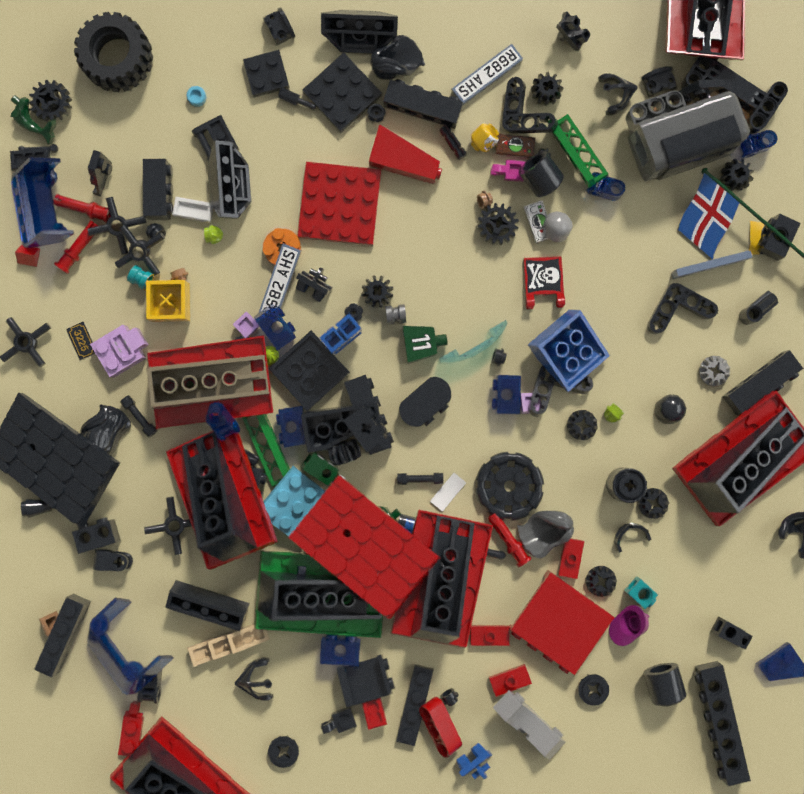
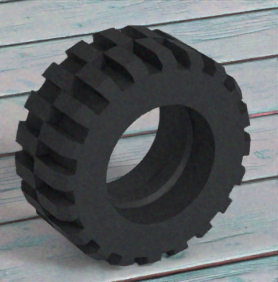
M103 12L102 16L96 14L93 16V20L84 22L85 27L78 30L79 38L76 37L74 41L77 47L74 48V55L77 57L76 62L84 74L97 87L100 86L106 91L111 89L113 92H120V89H123L125 92L130 90L129 87L132 85L134 87L140 85L138 82L141 79L143 81L146 79L147 75L145 73L146 71L150 72L152 67L149 62L153 61L152 46L140 25L133 21L131 17L127 15L122 16L119 12H113V15L110 12ZM115 39H123L129 42L128 55L121 63L114 66H104L99 63L100 51L106 43Z

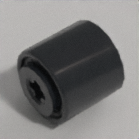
M546 151L533 155L521 166L518 172L536 197H544L551 194L560 186L564 179V174Z
M619 467L608 475L606 488L614 499L625 503H635L645 496L647 481L640 471L634 468ZM629 480H631V484H634V488H630V490L628 491V488L625 487V483H629Z
M662 663L649 667L643 672L651 701L654 705L672 706L686 698L687 693L678 664Z

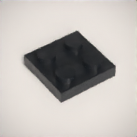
M280 50L243 59L254 98L280 91L282 87L290 88Z

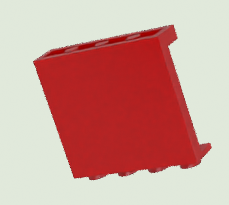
M547 570L544 574L545 579L513 625H509L512 631L510 634L518 640L523 638L528 642L526 645L533 651L540 650L544 653L542 656L551 663L553 661L558 663V668L566 674L571 672L575 675L615 617Z

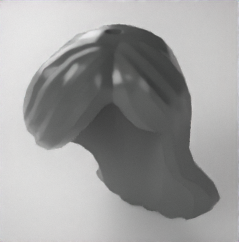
M539 511L533 514L524 525H517L519 538L525 550L533 557L542 559L554 547L570 540L574 533V522L568 514L562 511Z

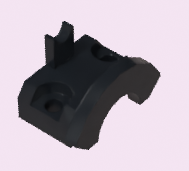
M281 7L277 11L263 17L276 45L296 37Z
M672 66L655 69L641 77L648 98L667 89L672 91L677 88Z

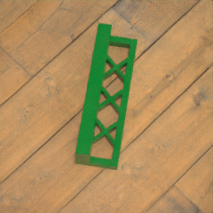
M569 114L559 119L558 126L552 134L588 188H590L609 174ZM566 121L570 124L569 133L563 132L560 127ZM571 137L580 139L579 147H573L570 142ZM581 152L591 155L589 162H583L580 157ZM591 167L599 168L602 173L594 178L590 169Z
M266 414L256 415L259 426L255 428L250 426L247 419L252 416L242 417L269 481L274 486L282 478L274 481L271 474L273 468H279L284 477L290 470V467ZM259 432L264 433L267 442L265 446L257 442L256 438ZM266 449L272 451L275 458L273 463L265 460Z

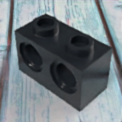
M105 517L96 520L97 524L92 526L89 523H86L85 527L77 526L78 530L73 531L72 535L78 554L121 541L115 519L108 520ZM103 527L109 530L107 537L102 534ZM85 532L90 535L89 542H86L84 540L83 536Z

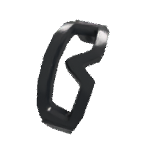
M636 523L624 524L615 534L614 543L619 553L622 552L620 541L628 529L640 528L645 533L647 540L650 541L652 539L649 530Z

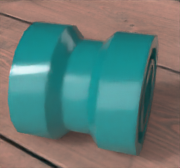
M134 265L127 276V281L137 284L139 288L145 291L146 281H153L154 274L149 271L145 272L140 266Z

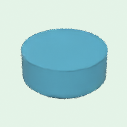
M199 86L189 88L186 94L189 103L195 107L202 106L207 99L205 91Z

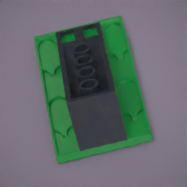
M260 551L254 621L255 629L381 638L383 615L309 554ZM297 565L306 566V573L297 574Z

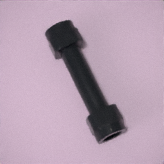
M130 395L120 401L125 410L128 409L143 427L142 431L148 438L157 433L156 427L153 423L149 424L134 405L136 402Z
M397 473V485L425 482L444 484L443 473H434V475Z

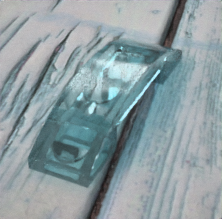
M505 320L488 330L491 338L462 355H459L455 349L439 358V362L444 364L456 363L480 354L498 339L506 328L507 321Z

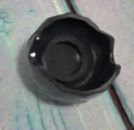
M669 394L656 402L655 415L663 424H674L684 418L687 407L680 396Z

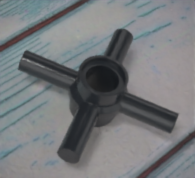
M105 198L111 217L105 225L87 228L89 236L109 232L117 237L121 255L127 254L129 251L125 237L121 231H115L112 228V222L118 220L123 225L131 227L147 223L146 218L140 216L126 220L118 215L114 198Z
M126 225L120 227V231L131 245L129 253L115 262L116 267L121 268L132 260L143 261L154 276L159 274V269L149 255L151 248L165 239L163 233H158L148 241L137 240ZM136 247L142 248L144 254L138 253Z
M12 317L8 318L6 323L16 336L13 340L14 346L3 353L0 359L6 362L21 351L29 353L39 368L44 366L46 363L36 351L37 339L49 331L51 326L46 322L32 333L23 332ZM28 338V345L24 347L23 340Z
M174 496L166 497L169 517L165 519L164 524L144 527V532L146 535L165 531L168 535L172 536L174 555L182 554L180 534L184 528L191 527L192 525L190 519L183 520L180 516L176 515ZM178 521L179 528L177 530H170V522Z

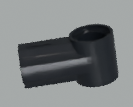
M769 290L766 291L747 308L740 311V321L746 325L760 321L766 313L779 303L778 298ZM749 311L753 313V319L749 317Z

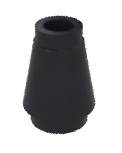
M26 499V501L21 502L23 517L31 518L52 511V508L43 500Z

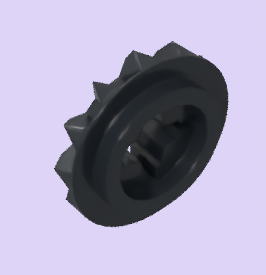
M587 410L575 411L568 418V432L577 440H588L595 435L598 429L597 419L593 413ZM582 419H584L585 424H588L590 427L584 428L581 433V427L575 423L582 422Z
M647 489L645 496L638 501L640 512L648 518L656 519L663 517L668 511L669 501L667 495L660 489ZM657 498V503L660 507H653L651 509L652 505L647 499L655 500Z
M596 566L588 572L586 586L592 594L603 597L610 595L616 589L617 579L615 573L610 568ZM597 575L603 579L607 578L605 581L606 588L602 585H596L599 582Z
M587 674L586 677L581 679L578 686L579 696L588 705H600L609 695V685L602 676ZM588 684L593 687L597 685L596 689L600 694H597L595 692L589 694L590 689L588 687Z
M287 735L279 736L272 740L268 748L269 759L277 767L286 768L293 765L299 756V746L295 739ZM289 746L287 750L288 755L284 753L279 756L281 751L279 747L285 748Z

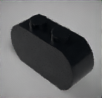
M439 377L428 378L400 403L399 412L402 420L413 427H420L423 424L425 426L429 425L434 420L433 415L439 412L441 414L449 407L447 404L451 400L449 384Z

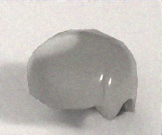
M558 211L549 213L543 224L546 227V237L554 242L565 241L573 227L568 215Z

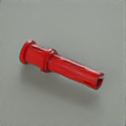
M60 194L55 195V198L58 199H54L53 203L55 206L87 214L90 219L97 218L104 220V223H107L111 217L108 207L99 206L96 202L89 204Z
M90 220L71 247L64 249V254L58 262H54V265L69 274V269L75 261L80 260V253L94 237V235L89 236L87 228L98 225Z
M495 513L487 518L505 543L507 553L511 554L517 562L516 566L518 568L532 559L531 556L526 554L522 548L523 544L514 538L502 519Z

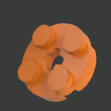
M276 228L266 236L263 243V252L271 264H276L280 253L278 252L279 244L285 243L301 250V243L297 235L291 230Z

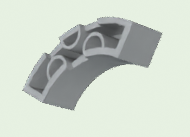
M508 691L495 704L494 710L517 731L519 730L523 734L526 732L527 735L525 737L544 757L551 759L566 743L561 738L563 736L562 732L557 727L552 728L524 702L525 699L518 692L514 694Z

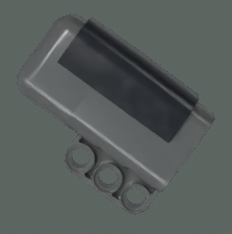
M671 91L632 105L625 118L630 131L628 137L629 145L644 181L654 178L661 180L727 157L747 139L750 133L739 100L735 93L730 91L700 100L686 106L680 92ZM669 100L674 101L675 105H671ZM651 106L656 107L658 112L653 111ZM633 112L638 113L640 118L634 117Z

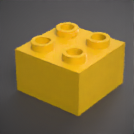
M186 280L146 281V319L151 322L190 321V283Z

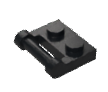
M221 115L192 130L194 137H197L207 156V162L209 161L211 147L204 136L206 131L209 132L213 141L233 142L236 146L235 148L239 150Z

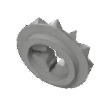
M710 356L702 361L699 374L706 384L719 386L725 383L730 376L731 367L728 365L727 360L720 356ZM717 365V370H719L722 373L716 374L714 376L713 371H711L708 368H715Z

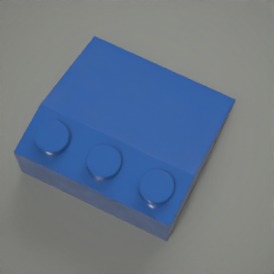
M569 309L528 344L537 360L567 392L610 356L581 310Z

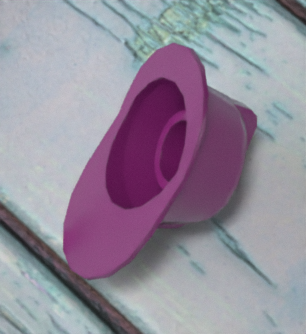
M636 605L627 606L610 623L609 635L611 640L619 646L631 644L639 636L646 633L649 627L648 619L650 616L645 614Z

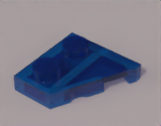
M786 642L756 663L768 681L804 677V663L789 642Z

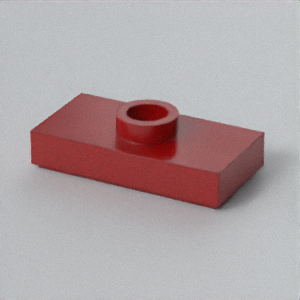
M570 538L568 542L563 544L558 569L559 576L578 579L585 541Z
M471 625L470 644L471 646H510V626Z
M525 664L489 676L496 697L508 691L532 684Z
M381 698L362 703L368 730L388 725Z

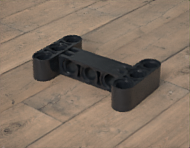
M699 56L682 80L681 88L683 89L690 85L689 79L694 82L697 80H724L725 87L716 92L719 94L729 91L735 93L741 108L750 114L746 120L750 130L749 135H755L767 125L787 95V85L784 82L778 81L764 92L717 61L719 58ZM699 64L704 65L706 70L701 69ZM773 90L777 91L779 96L775 95ZM763 106L768 108V112L763 109ZM752 121H755L758 124V127H755Z

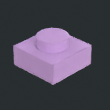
M247 311L233 323L234 327L245 338H248L260 327Z
M521 393L519 395L521 414H530L528 405L532 393ZM538 399V402L535 405L536 411L542 409L540 408V399Z

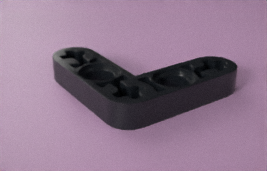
M512 77L506 87L502 121L504 129L512 134L553 132L558 126V121L553 114L523 113L526 85L521 78ZM518 83L520 85V87L516 88V94L518 96H515V90L513 89V87H515ZM513 101H518V107L511 110L510 104ZM534 119V125L531 128H526L527 120ZM548 119H550L552 123H549L547 127L544 123H547ZM514 120L515 123H520L521 127L518 124H512V127H510L508 124Z
M673 283L666 288L648 321L647 327L653 334L663 332L678 305L703 319L715 317L718 313V306L713 301L679 283ZM677 288V293H679V295H675L672 301L668 300L669 298H671L673 294L671 289L673 290ZM689 296L695 297V306L688 305L687 298ZM664 303L671 307L669 314H665L661 310V306ZM700 305L705 308L710 306V310L712 311V313L706 314V310L704 308H699V310H697V308ZM660 317L666 318V320L661 319L659 323L661 328L655 330L653 322H657Z
M543 365L538 371L528 405L529 413L534 417L542 416L545 413L553 386L563 388L551 374L547 381L544 380L546 368ZM586 376L570 391L583 395L587 394L593 388V380ZM583 381L586 382L585 385H586L587 387H586L585 389L582 388V384H581V383H582ZM538 386H545L548 390L547 394H540ZM538 399H542L540 402V408L542 409L536 411L535 405Z

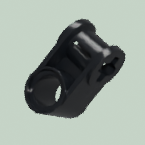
M95 549L93 570L119 572L130 568L133 564V557L130 553Z
M150 664L141 673L137 695L138 702L151 701L154 704L159 703L162 669L159 665ZM147 672H153L155 678H150Z

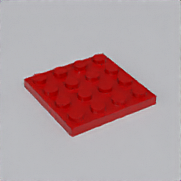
M306 162L298 238L373 246L381 169Z

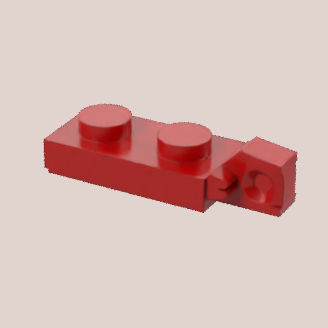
M133 701L130 703L129 711H125L118 755L129 756L139 745L144 723L143 713L139 712L141 702Z

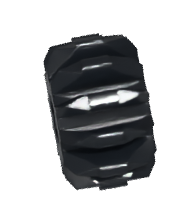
M549 71L546 72L545 76L540 73L538 79L535 78L532 83L534 85L531 86V91L534 93L532 97L539 98L538 104L541 101H544L545 106L548 105L549 101L555 104L556 99L561 98L560 92L564 88L560 86L562 80H556V74L551 77Z
M735 158L731 162H727L725 168L721 169L720 173L723 176L720 177V180L725 181L724 185L726 187L729 185L731 191L736 188L737 192H739L743 188L749 187V182L754 179L751 176L754 170L748 168L751 163L745 165L744 159L738 162Z
M374 275L372 276L373 282L366 279V283L369 286L362 285V289L367 291L362 293V297H368L365 303L368 304L372 301L373 308L376 306V302H379V307L382 308V301L387 305L389 304V300L386 297L393 298V294L389 292L394 290L393 286H388L390 284L389 279L383 283V276H380L379 281H377ZM375 288H377V290L381 288L380 296H378V294L376 296L374 295Z
M349 439L329 448L328 456L333 465L340 466L360 458L361 449L355 439Z

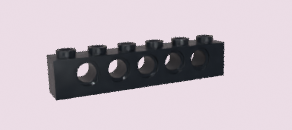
M718 661L695 666L694 678L701 690L698 694L701 703H704L705 707L703 716L710 728L707 732L710 741L714 745L712 754L715 761L718 762L719 768L716 769L718 777L727 786L751 781L724 666ZM715 681L714 687L708 689L709 683ZM719 700V705L713 708V703ZM724 720L723 725L717 727L718 722ZM728 739V743L722 746V742ZM730 758H733L732 763L730 765H726L727 761Z

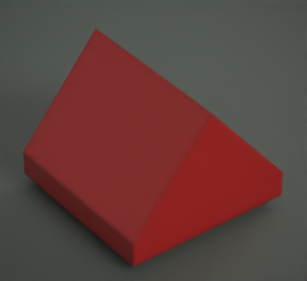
M20 245L15 251L17 263L37 267L40 248Z

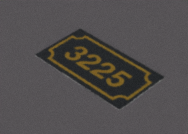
M84 321L66 329L80 360L95 354L90 345L93 342Z

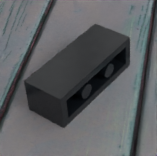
M166 158L143 159V216L147 220H171V214H173V203L170 202V195H173V185L170 183V176H173V167Z

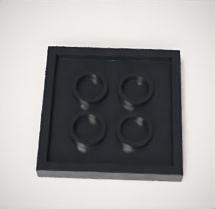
M344 52L302 89L309 100L316 105L340 133L382 96V92Z
M312 330L269 368L307 411L350 373Z

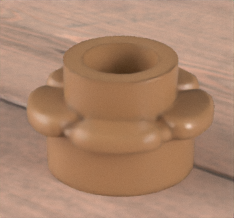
M484 190L481 194L477 195V203L481 209L486 208L488 205L491 207L493 203L492 195Z
M185 268L177 269L170 273L171 280H187L186 276L189 273H186Z

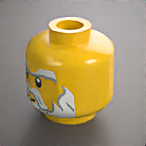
M485 123L481 124L471 133L472 147L476 151L488 152L498 143L499 132L490 123L488 125Z

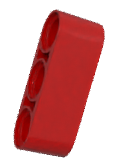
M433 697L419 708L420 715L441 756L448 758L462 747L461 738L440 698Z

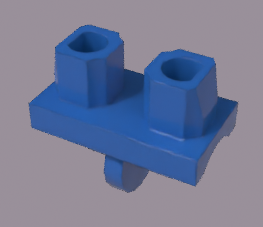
M478 743L471 748L476 757L474 761L470 762L466 754L459 757L456 761L461 769L459 773L462 777L476 768L477 771L472 774L473 778L476 779L481 775L485 780L488 777L485 771L491 767L488 763L483 766L480 764L491 757L492 753L490 750L486 751Z

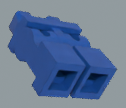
M347 314L335 324L338 327L337 329L331 327L319 337L332 354H338L362 334V328L350 314Z

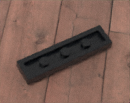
M414 665L396 742L415 746L422 720L419 708L426 703L434 671L433 668Z

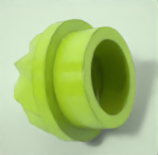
M213 225L204 228L206 243L215 244L220 242L223 237L222 230Z
M266 346L267 364L273 365L279 359V351L273 346Z
M612 403L611 406L608 405L606 407L604 417L606 421L614 423L622 419L621 416L624 412L616 404Z

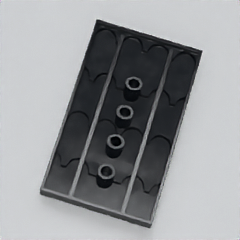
M18 392L15 401L12 403L0 426V470L9 474L23 487L28 488L69 521L77 524L79 527H85L120 462L29 396Z

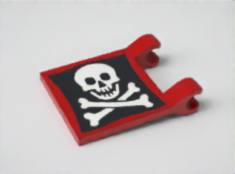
M562 256L524 258L526 309H533L535 306L534 295H556V307L563 308L565 306Z

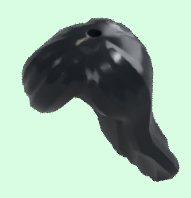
M398 35L389 45L375 50L370 60L374 74L382 80H392L400 75L409 76L419 66H425L422 52L416 42L405 35Z
M100 404L99 412L82 425L80 434L109 455H112L116 451L121 436L131 428V421L120 409Z

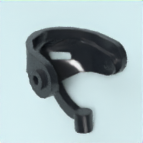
M605 73L598 77L599 82L615 81L619 83L613 85L609 83L604 84L603 90L605 93H609L614 89H624L621 102L608 107L605 111L606 115H614L621 112L628 105L638 86L611 73Z
M796 512L787 516L782 521L778 534L780 540H786L790 533H803L802 546L798 549L799 558L804 559V522L795 525L796 522L804 520V512Z
M261 657L251 661L235 681V686L257 700L268 701L274 698L272 693H257L251 688L262 686L270 688L272 686L270 679H265L263 682H250L253 670L256 667L268 665L269 658Z

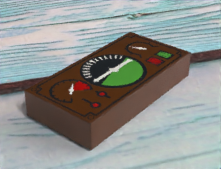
M498 135L499 140L496 144V154L529 158L534 155L536 137Z

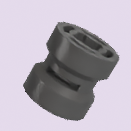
M400 304L395 308L385 306L388 325H393L395 322L407 323L405 304Z

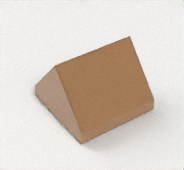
M57 611L39 619L46 637L49 636L57 619Z

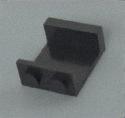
M377 655L378 657L336 668L346 707H352L393 694L392 689H395L393 678L388 676L387 670L390 669L387 658H384L383 655Z

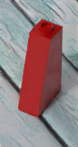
M379 125L369 158L370 167L435 184L436 179H440L442 168H439V160L386 127Z

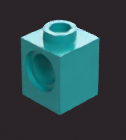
M637 576L624 589L644 609L651 607L656 602V597L658 596L653 589ZM642 589H645L646 596L644 598H639V592Z

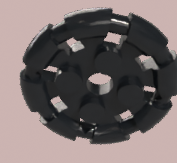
M501 452L490 457L491 460L486 464L483 463L476 476L477 488H475L480 505L487 509V513L490 515L495 513L502 520L505 518L514 521L530 515V511L539 506L544 494L542 492L544 479L541 470L532 463V459L518 452H515V454ZM508 461H514V467H507ZM496 465L500 470L494 474L491 469ZM525 467L530 471L527 476L522 472ZM509 480L515 484V488L510 492L504 488L505 482ZM485 481H491L490 488H485ZM529 484H535L534 491H529ZM492 496L497 500L494 505L489 501ZM526 499L529 503L523 507L520 502ZM505 505H512L511 511H505Z

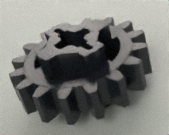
M45 80L44 85L38 82V89L36 87L32 88L35 93L29 94L33 99L29 104L33 106L31 111L39 119L43 118L45 122H48L49 119L52 121L56 120V118L63 120V114L68 116L66 109H72V106L68 103L72 101V98L68 96L70 92L65 89L62 83L58 85L56 80H53L52 83Z
M494 203L493 208L488 205L486 207L487 212L482 210L481 215L483 217L478 218V222L482 223L477 227V229L482 230L480 236H486L485 242L491 239L492 245L496 241L499 242V245H502L503 240L508 243L510 241L509 236L514 238L516 234L513 231H518L519 229L515 225L519 222V219H514L517 213H511L510 206L505 209L504 203H502L501 207H498L497 203ZM497 212V215H495L494 217L489 216L492 213ZM504 214L509 218L510 221L506 220ZM496 221H500L499 228L496 227ZM486 227H489V228H490V230L492 231V234L489 233V231L487 230ZM503 231H505V232L509 231V232L506 233L505 235L499 236V234H500L501 232H503Z

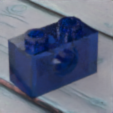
M272 303L255 315L254 319L278 351L296 338L294 334L296 329L290 321L286 323L283 319L285 314L279 306L275 307ZM274 322L282 323L279 330L271 328Z
M497 375L492 383V390L496 391V398H492V410H495V414H520L521 376ZM503 390L510 391L511 397L509 400H504L501 397Z
M303 406L278 409L279 414H276L277 425H281L282 433H279L280 444H284V448L305 445L306 441L301 414L304 413ZM289 422H294L297 426L296 431L293 433L287 430Z
M326 634V637H322L320 664L359 666L361 639H358L357 636L341 638L337 637L338 635ZM343 645L346 651L338 653L335 647Z

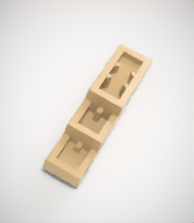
M254 624L241 628L240 631L234 630L187 647L193 667L210 660H216L231 653H237L270 639L267 630L255 629Z

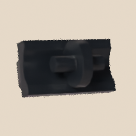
M567 11L562 14V19L556 26L559 31L557 38L560 41L566 40L574 51L580 50L582 43L588 41L591 33L588 29H581L578 16H571Z
M321 267L318 271L311 268L309 273L302 271L296 277L298 279L296 289L305 293L309 286L315 289L311 297L318 302L322 301L331 292L333 287L325 283L328 277L323 275L324 269Z

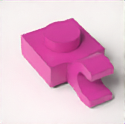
M506 160L505 165L493 164L491 175H504L505 181L523 182L524 180L518 172L525 161Z

